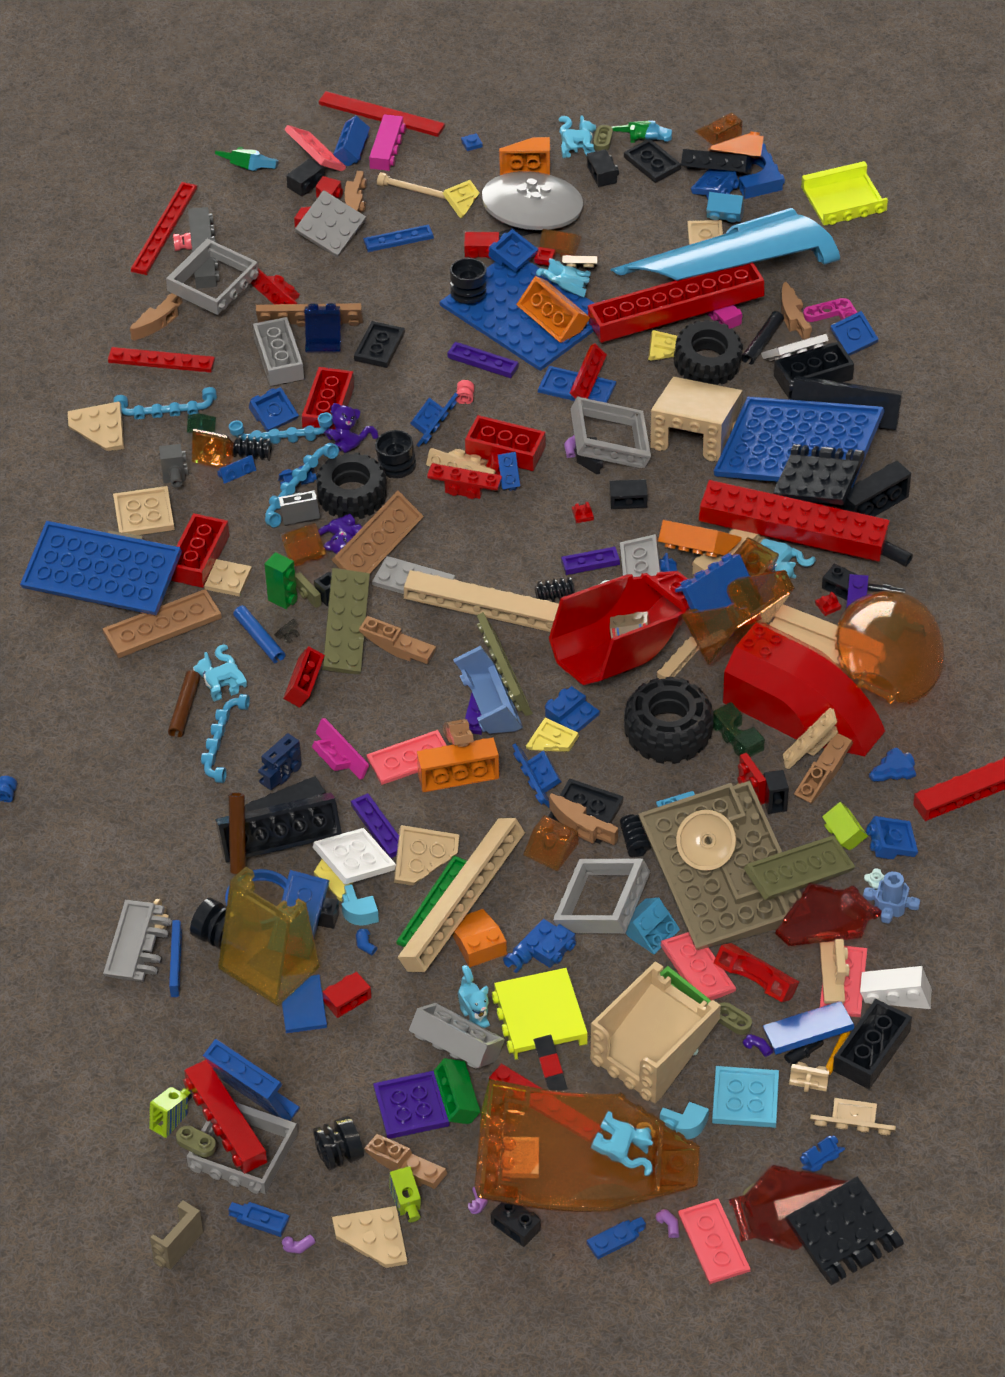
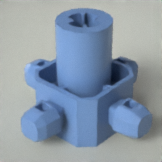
M888 872L884 876V880L879 882L877 890L867 887L863 893V898L870 901L875 900L874 908L881 914V921L883 923H890L893 916L900 917L904 915L906 907L911 910H918L921 901L913 896L908 897L909 887L904 883L903 876L898 872Z

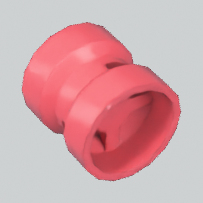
M185 233L184 235L173 234L175 251H180L181 249L192 250L190 233Z
M461 380L458 382L456 401L459 404H465V402L470 404L473 402L474 384L471 381Z

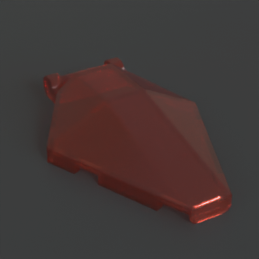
M809 883L803 891L801 898L794 903L786 914L782 924L776 929L775 934L788 946L835 941V939L862 938L869 920L878 918L882 911L866 900L855 886H850L844 890H837Z
M777 1165L770 1166L745 1195L729 1199L740 1230V1242L756 1238L787 1249H799L802 1244L785 1220L786 1216L848 1181L807 1171L790 1170L787 1167Z

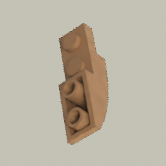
M357 171L354 182L347 181L345 186V204L360 213L364 212L366 202L363 201L362 189L366 188L367 179H364L363 171Z
M784 282L781 297V312L784 316V322L790 332L796 330L803 340L810 338L812 327L804 319V315L801 312L803 303L796 296L794 289L787 282Z
M171 293L156 309L150 307L131 325V339L138 340L171 323L178 316V307L182 304V298Z
M369 616L366 617L359 628V632L371 642L388 653L407 661L415 659L428 664L436 651V646L401 633V628Z
M466 719L444 723L443 734L449 743L463 747L469 745L470 742H474L473 734L469 729V723Z
M837 733L828 742L817 762H813L794 795L812 804L843 765V758L853 744L852 740Z
M550 794V810L568 830L590 843L600 839L612 845L616 844L618 841V827L611 823L603 822L594 816L586 815V807L579 803L569 801L562 796Z
M376 1134L364 1148L365 1152L392 1171L410 1166L416 1185L419 1187L424 1184L435 1189L447 1175L446 1168L412 1154L410 1148L379 1134Z

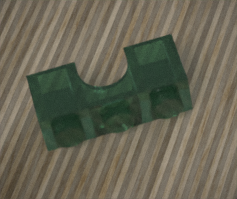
M732 702L713 711V729L715 731L719 730L724 741L733 746L734 752L738 756L747 753L752 757L764 750L765 739L754 727L747 730L737 729V727L742 725V713Z

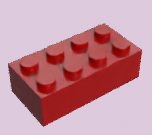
M325 367L318 368L302 413L303 429L306 426L320 427L318 416L325 412L332 415L331 407L334 403L348 406L354 389L353 371ZM333 423L329 428L335 429L336 427Z
M477 415L465 438L466 454L478 455L482 459L488 460L491 452L498 455L516 452L518 468L534 471L546 447L545 431Z
M193 513L176 546L181 548L182 553L171 581L204 588L216 559L218 560L230 536L227 520Z

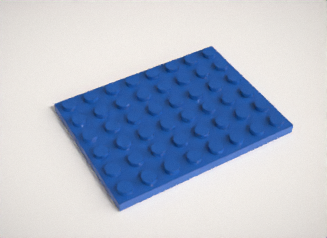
M530 261L516 272L506 264L500 266L497 262L487 267V292L485 298L479 302L471 304L460 303L454 300L451 294L440 301L441 307L539 371L594 332L588 321L580 333L561 343L516 305L533 278L537 276L536 271L539 267ZM543 275L537 276L547 280L588 315V305L594 304V302L585 296L581 297L560 288L557 283L544 278Z
M748 396L715 466L714 475L718 477L778 482L791 454L793 444L808 445V456H811L814 446H819L820 449L821 447H832L836 451L838 448H842L844 452L842 459L846 460L848 449H853L854 452L855 450H863L865 459L883 417L884 408Z

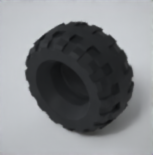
M674 677L652 679L648 684L643 683L627 700L624 711L625 735L629 738V744L636 752L640 751L642 757L648 760L652 758L656 760V763L662 764L664 762L676 764L680 763L683 759L688 761L694 758L697 752L700 753L707 746L708 739H711L713 732L712 704L701 688L696 684L691 685L688 680L682 678L678 680L674 679ZM671 713L680 715L683 718L673 722H666L654 716Z

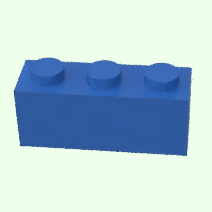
M356 115L345 122L333 155L345 166L356 164L361 158L360 154L365 147L364 143L369 137L370 127Z

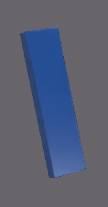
M424 225L366 237L363 240L367 251L372 252L434 239V235L430 226Z
M172 920L169 983L171 997H178L180 990L182 945L180 920Z

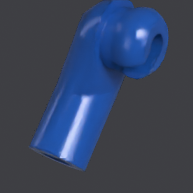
M359 929L356 933L357 947L372 956L377 951V947L368 941L370 932L367 929Z

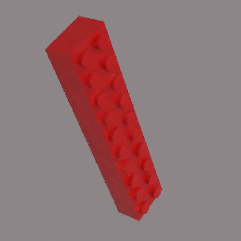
M749 263L678 281L675 280L588 305L589 323L600 342L609 341L763 297L764 279L754 263Z
M713 480L708 481L699 511V521L879 562L888 535L890 521Z

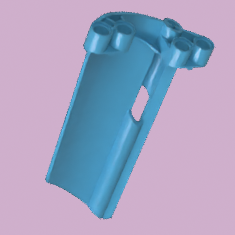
M789 208L730 227L726 234L611 268L610 270L618 275L647 270L678 281L811 249V252H814L817 261L823 265L839 261L840 254L832 236L822 226L808 217L797 214L793 208Z

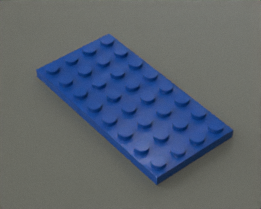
M46 521L20 585L25 589L157 616L182 550L176 546Z

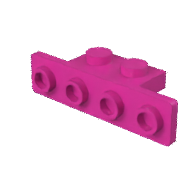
M322 718L316 730V734L322 740L314 741L312 748L334 771L349 768L359 779H363L369 764L326 718Z

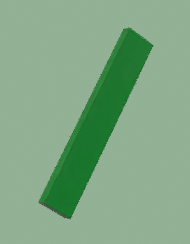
M453 856L396 941L397 945L402 947L407 945L467 860Z

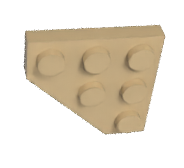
M120 402L68 411V426L71 430L76 431L106 451L124 449L122 407Z
M401 825L399 828L394 883L415 885L452 859L453 856H456L458 853L459 834Z
M396 1206L332 1217L335 1236L339 1241L350 1245L356 1251L372 1258L385 1268L407 1264Z

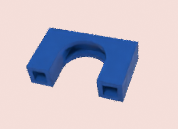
M763 143L761 157L758 159L752 158V164L760 166L763 170L755 174L739 177V190L744 199L783 190V184H785L784 176L780 174L777 164H774L771 154H768Z

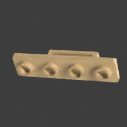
M431 448L426 463L427 466L435 463L491 474L496 472L494 469L486 467L487 461L481 459L480 456L465 454V451L461 449L445 453Z
M829 708L783 753L785 768L790 769L806 753L814 756L838 733L837 727L834 726L837 723L834 709Z
M820 935L819 945L824 1003L832 1004L841 1001L844 1004L845 976H849V964H845V960L848 958V948L844 947V940L840 939L839 935Z
M835 1098L832 1117L811 1115L810 1121H814V1125L827 1127V1123L836 1124L835 1128L848 1130V1126L857 1127L856 1131L869 1133V1129L878 1130L880 1135L888 1136L891 1132H895L896 1126L875 1123L877 1104Z

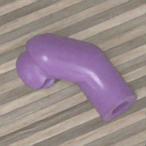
M574 435L564 444L567 458L575 457Z
M476 1185L472 1188L475 1200H472V1204L468 1203V1209L472 1214L481 1213L488 1203L482 1185Z
M666 1209L657 1212L656 1220L659 1223L665 1222L668 1225V1237L678 1238V1219Z
M310 1234L301 1241H293V1238L289 1236L282 1240L283 1249L289 1253H303L315 1244V1240Z

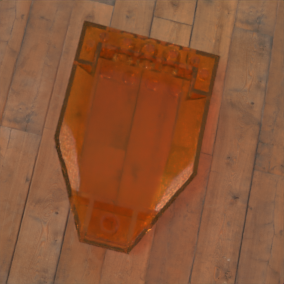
M489 1079L481 1110L474 1187L478 1198L519 1206L574 1212L613 1211L697 1187L700 1146L693 1141L687 1140L680 1132L676 1133L665 1126V1122L655 1115L647 1113L640 1105L636 1106L627 1100L621 1092L619 1094L571 1093ZM608 1111L612 1112L614 1119L627 1122L637 1129L650 1128L653 1144L648 1146V1153H644L631 1143L627 1157L630 1160L638 1157L647 1158L653 1165L651 1175H644L645 1167L643 1165L629 1168L622 1163L612 1161L607 1155H602L590 1148L598 1132L603 1134V1138L606 1140H610L612 1134L600 1127Z

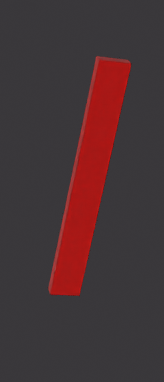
M327 91L319 100V105L377 121H382L384 114L402 116L403 123L406 124L407 129L439 137L445 128V123Z
M181 182L132 265L131 272L143 275L148 274L195 194L197 185Z

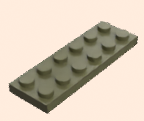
M332 568L324 644L325 656L322 670L348 674H360L364 635L359 632V628L366 619L370 573Z
M484 612L478 614L479 623L477 626L484 635L483 639L490 649L489 652L493 660L496 662L495 665L500 675L502 674L501 679L509 690L508 694L512 702H514L519 712L523 711L525 716L532 715L533 712L495 630Z
M833 835L748 863L743 869L766 901L852 871L855 865Z

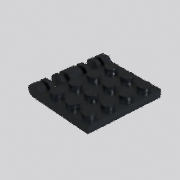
M793 444L791 454L773 494L808 502L844 505L864 460V451L855 450L854 452L853 449H848L846 460L842 459L844 455L842 448H838L836 451L832 447H821L820 449L819 446H814L811 456H808V445Z
M858 1176L792 1212L785 1218L819 1271L831 1286L839 1282V1277L842 1280L847 1276L840 1264L841 1261L854 1273L858 1271L856 1264L862 1269L874 1262L873 1255L876 1259L882 1257L881 1250L875 1242L879 1241L888 1253L893 1251V1247L897 1249L904 1245L902 1237L893 1229Z

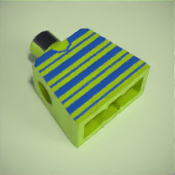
M170 1087L150 1102L149 1129L167 1138L187 1115L188 1101L192 1098L190 1091L187 1089L178 1091Z
M408 1166L391 1171L389 1189L399 1215L406 1214L408 1222L419 1220L420 1214L418 1210H420L421 1198L411 1167ZM408 1190L410 1197H404L402 1192Z

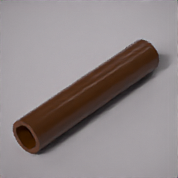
M187 671L168 729L170 736H175L176 730L179 731L177 737H182L200 681V674L196 671Z
M236 792L228 794L230 873L243 874L246 872L244 793Z

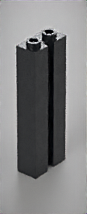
M796 376L794 381L791 380L789 391H792V397L788 398V400L883 407L884 414L878 427L897 429L903 391Z

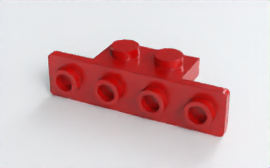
M258 268L259 274L250 283L274 305L297 304L295 300L299 298L300 294L292 285L284 281L282 276H266Z
M435 463L431 464L427 474L429 479L445 481V493H449L452 496H466L469 499H480L482 488L498 490L502 480L501 475Z

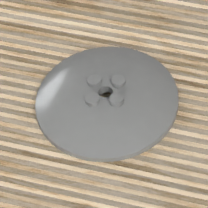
M519 171L506 173L490 180L482 191V203L493 217L508 225L523 229L549 230L560 228L574 222L580 216L583 209L582 196L574 186L563 179L540 172Z

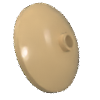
M713 810L696 811L687 816L680 824L676 836L677 849L682 859L691 867L705 871L714 870L725 865L732 857L736 848V832L732 823L723 814ZM708 837L712 838L711 844H707L706 839Z

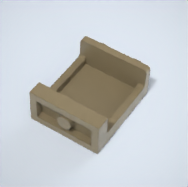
M183 1200L177 1206L180 1222L163 1240L155 1235L150 1237L153 1260L161 1268L165 1266L171 1270L203 1234L200 1210Z

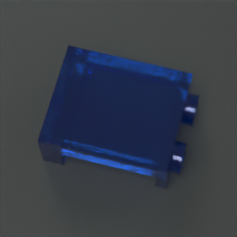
M334 303L325 304L326 306H318V304H308V306H305V352L341 351L340 306H336Z

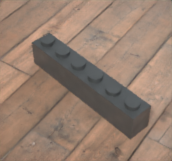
M208 207L188 209L192 253L207 238L215 242V236H211L215 235L214 225H210L213 224V215L209 214ZM210 257L194 272L196 289L217 287L216 281H220L219 271H215V269H218L217 259Z

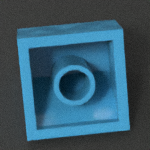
M709 192L706 209L707 218L741 222L744 214L743 196Z

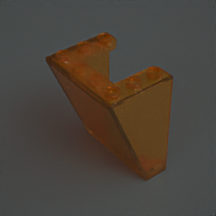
M786 570L739 577L729 583L727 587V594L732 604L727 607L701 611L690 609L682 614V617L706 663L710 665L734 649L756 622L768 624L795 588Z

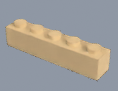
M693 637L685 640L684 644L678 648L670 660L665 662L662 669L658 670L657 678L675 677L700 649L699 643L701 641Z

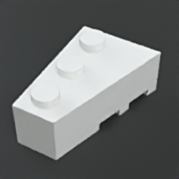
M922 966L862 972L860 993L865 1003L872 1004L875 999H878L892 1006L931 1009L932 988Z

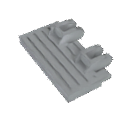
M125 900L103 972L105 976L143 982L145 973L157 974V968L143 965V963H160L161 957L156 954L143 953V951L152 952L156 937H168L169 932L167 930L154 928L155 925L170 926L172 920L167 917L154 916V914L163 915L164 906L149 902Z

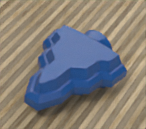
M893 748L887 752L886 757L881 759V764L874 767L869 774L872 781H884L889 778L895 780L901 778L910 779L916 776L914 770L915 762L909 752L903 754L900 749Z

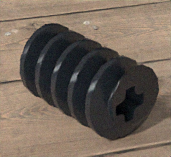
M240 434L238 439L234 441L233 456L236 457L239 453L241 458L246 454V457L253 455L255 460L260 456L261 460L264 461L267 457V460L270 461L272 454L270 438L264 443L263 437L257 442L256 436L250 441L249 435L243 440Z
M567 577L566 582L563 578H560L559 584L556 579L552 580V584H550L549 580H545L544 586L541 581H538L537 587L535 586L536 599L548 600L550 598L554 603L556 597L560 601L563 596L575 593L571 577Z
M625 815L620 819V824L628 855L631 858L644 856L651 849V845L638 815Z

